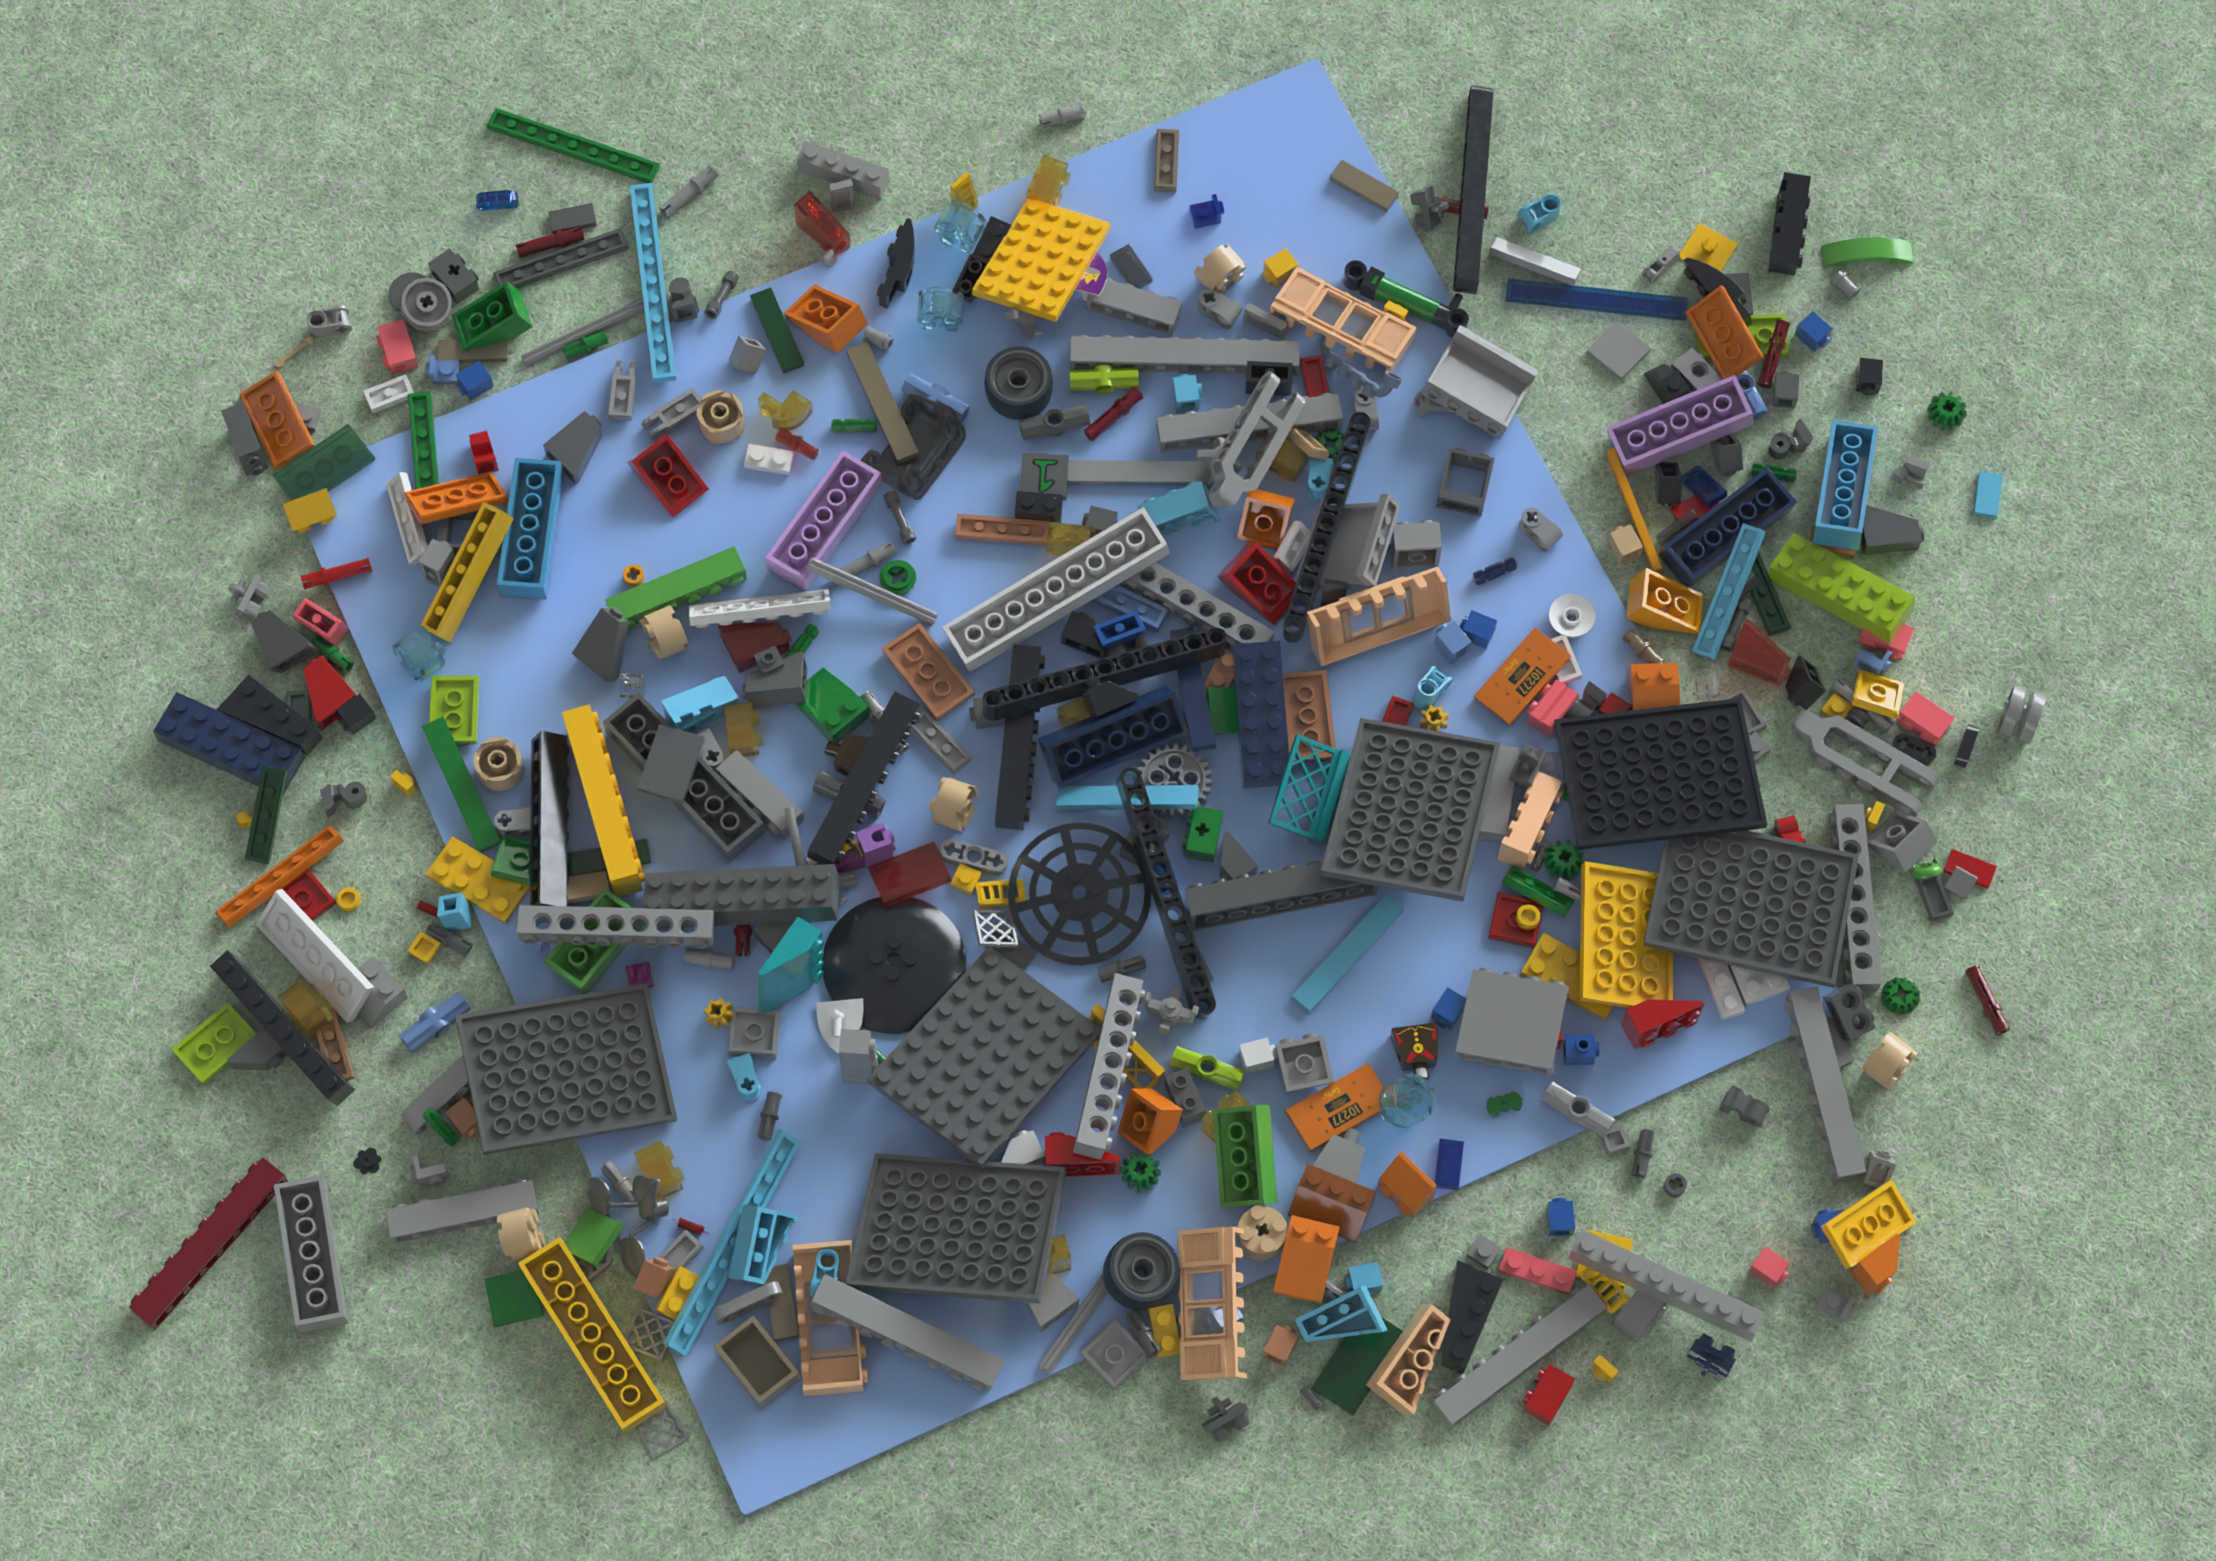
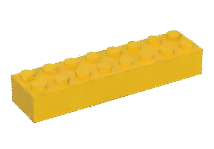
M589 704L563 711L562 715L614 895L619 898L643 891L641 882H645L643 870L597 712H592Z
M561 1237L518 1263L521 1271L624 1434L667 1407Z

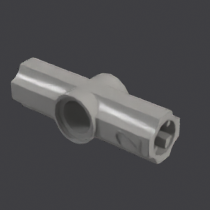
M1554 1082L1549 1085L1541 1099L1542 1102L1566 1115L1571 1123L1580 1124L1602 1138H1605L1615 1122L1614 1118L1590 1105L1585 1097L1576 1096ZM1579 1106L1584 1110V1113L1577 1114L1572 1110V1107Z

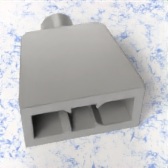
M1347 1128L1343 1138L1333 1135L1313 1166L1357 1183L1365 1150L1363 1146L1357 1144L1361 1133L1353 1128Z
M1050 1272L1046 1274L1041 1303L1025 1304L1042 1333L1079 1306V1298Z

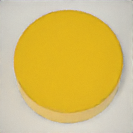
M347 887L338 892L336 902L342 911L352 912L360 906L361 897L356 889Z
M1533 905L1521 906L1516 914L1518 926L1525 930L1536 928L1540 921L1539 910Z

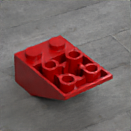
M1647 999L1626 1009L1621 1026L1633 1048L1636 1049L1642 1046L1644 1049L1653 1045L1655 1040L1662 1036L1664 1039L1671 1037L1677 1032V1029L1683 1026L1685 1029L1694 1026L1698 1022L1697 1020L1705 1004L1703 1001Z

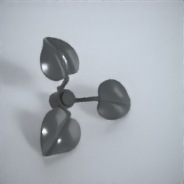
M644 1175L636 1176L632 1187L633 1197L636 1202L613 1203L609 1201L611 1192L606 1182L598 1177L590 1178L589 1199L592 1210L607 1216L609 1207H639L640 1217L647 1220V1222L631 1232L629 1238H623L621 1241L620 1251L623 1264L630 1274L637 1278L645 1260V1252L642 1243L635 1236L649 1225L655 1224V1219L665 1217L669 1212L666 1199L663 1197L657 1198L660 1179Z

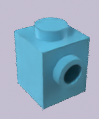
M1182 374L1173 377L1172 388L1176 412L1199 410V397L1203 394L1201 383H1197L1196 375Z
M462 893L439 896L437 917L449 932L452 930L471 928L472 907Z
M1378 1262L1349 1267L1348 1275L1344 1276L1347 1291H1353L1365 1285L1371 1297L1374 1296L1375 1292L1382 1291L1383 1282Z

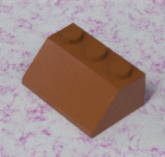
M1307 1163L1288 1216L1294 1215L1339 1226L1338 1236L1356 1243L1374 1201L1376 1191Z

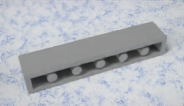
M518 1179L513 1184L505 1186L503 1184H494L485 1190L469 1189L464 1192L465 1194L456 1196L455 1194H445L436 1200L420 1199L416 1201V1204L407 1206L406 1204L393 1205L392 1209L386 1210L390 1238L393 1244L493 1224L497 1223L498 1215L526 1207L529 1209L535 1208L537 1214H539L533 1181Z

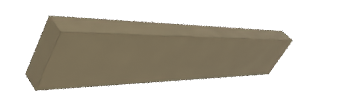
M868 342L846 349L850 362L897 463L899 464L919 456L918 449Z

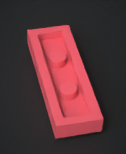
M1506 1247L1498 1272L1569 1295L1577 1270Z

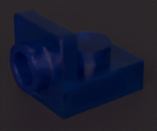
M1216 194L1211 195V201L1189 205L1194 228L1197 229L1221 223V214H1224V206L1222 201H1218Z

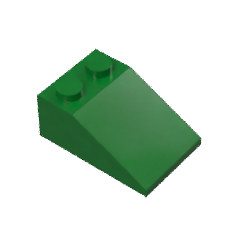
M508 281L451 315L464 351L514 339L533 327L522 293Z
M824 667L807 680L806 702L794 704L828 741L839 743L846 734H850L869 718V708L851 688Z

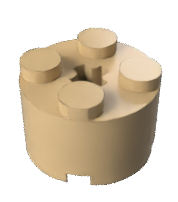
M1225 244V248L1221 245L1203 259L1205 263L1202 268L1197 266L1194 270V275L1206 289H1214L1223 295L1227 290V285L1231 282L1237 284L1244 277L1242 272L1246 269V264L1228 244Z
M715 390L702 397L697 407L699 429L706 439L712 444L718 445L731 442L743 433L745 424L743 407L736 395L726 393L724 390Z
M670 605L645 615L643 619L639 620L644 633L647 632L651 639L647 641L649 648L658 659H665L689 648L686 644L688 641L679 619L676 620V618L673 619L672 617L675 611Z
M492 737L481 743V746L474 753L473 763L477 776L485 788L490 791H506L519 785L524 774V763L519 748L504 737Z
M942 777L938 786V795L936 798H932L929 805V811L933 812L932 820L934 823L961 832V827L966 828L975 811L976 805L972 804L973 797L978 798V788L953 778Z
M1889 1032L1883 1038L1882 1043L1878 1048L1874 1049L1862 1067V1071L1888 1090L1892 1088L1896 1081L1900 1080L1906 1072V1066L1911 1064L1918 1055L1911 1046L1892 1032Z
M1261 1205L1253 1206L1242 1215L1238 1228L1244 1229V1234L1237 1235V1241L1243 1254L1254 1261H1264L1277 1257L1284 1248L1287 1235V1222L1277 1210ZM1265 1231L1266 1234H1263L1261 1237L1258 1236V1232Z
M526 1207L497 1216V1223L502 1222V1229L498 1230L500 1243L505 1256H511L508 1260L510 1263L523 1260L540 1250L542 1246H545L544 1235L542 1231L538 1232L536 1225L539 1220L535 1208L529 1209Z

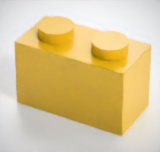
M327 488L282 504L292 530H298L299 534L311 530L312 524L320 522V525H325L334 521L333 517L337 516Z

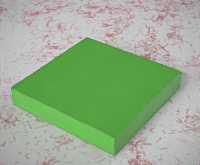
M587 1208L564 1243L573 1257L597 1267L624 1226L614 1219Z

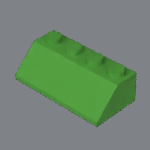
M606 888L602 890L589 906L632 908ZM590 924L586 927V930H595L598 925ZM615 924L610 928V930L618 931L622 928V926L619 924ZM638 925L634 930L639 932L644 925ZM562 942L556 945L546 957L544 963L570 988L579 994L589 993L627 946H622L620 943L600 946L596 943L574 945L571 942Z
M1270 1105L1213 1109L1220 1207L1278 1203Z

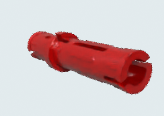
M367 557L366 559L325 569V567L320 568L321 571L300 575L303 588L306 590L322 584L328 586L330 582L372 572V568Z

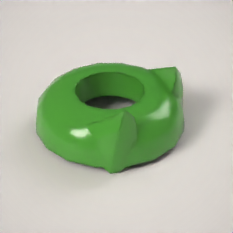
M1935 858L1932 862L1918 864L1916 862L1912 868L1911 877L1914 879L1930 878L1940 874L1942 868Z

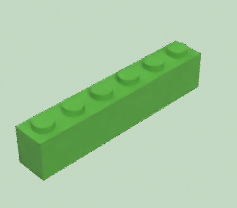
M734 546L605 599L607 608L615 607L624 614L623 617L629 621L628 631L639 624V620L643 619V616L670 605L676 611L680 606L694 604L704 596L709 594L715 595L726 587L741 584L747 579L746 570Z

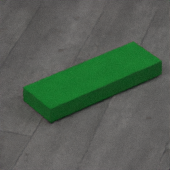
M1515 866L1510 868L1501 882L1562 917L1567 915L1575 902L1574 899L1554 891L1551 886Z

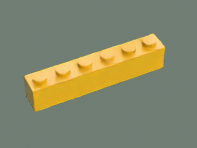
M485 502L482 503L420 628L451 643L514 519L513 517Z

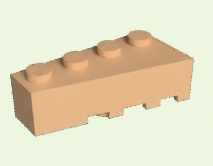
M1541 772L1538 773L1532 787L1528 786L1523 798L1524 801L1520 803L1514 817L1515 821L1512 820L1506 837L1504 836L1501 842L1498 860L1521 870H1524L1527 863L1532 864L1536 855V851L1533 850L1536 843L1541 844L1546 832L1542 830L1544 824H1550L1555 813L1551 809L1554 803L1559 804L1564 791L1560 790L1563 781Z
M1432 1304L1420 1306L1366 1386L1401 1414L1414 1415L1417 1409L1416 1404L1419 1396L1423 1393L1424 1383L1429 1371L1433 1367L1435 1354L1441 1346L1450 1319Z

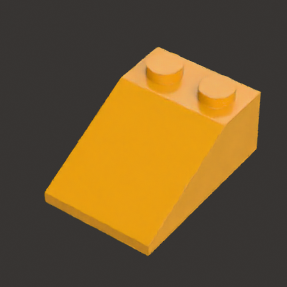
M1645 568L1630 580L1626 618L1644 627L1698 634L1701 625L1703 594Z

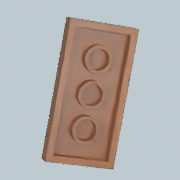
M920 622L882 647V653L936 721L975 696L974 690Z
M1326 670L1284 673L1283 684L1289 753L1296 734L1336 749ZM1300 742L1298 751L1301 758L1311 754L1307 744ZM1325 751L1317 754L1320 761H1330L1332 754ZM1312 756L1306 760H1303V762L1310 763L1315 762V760Z

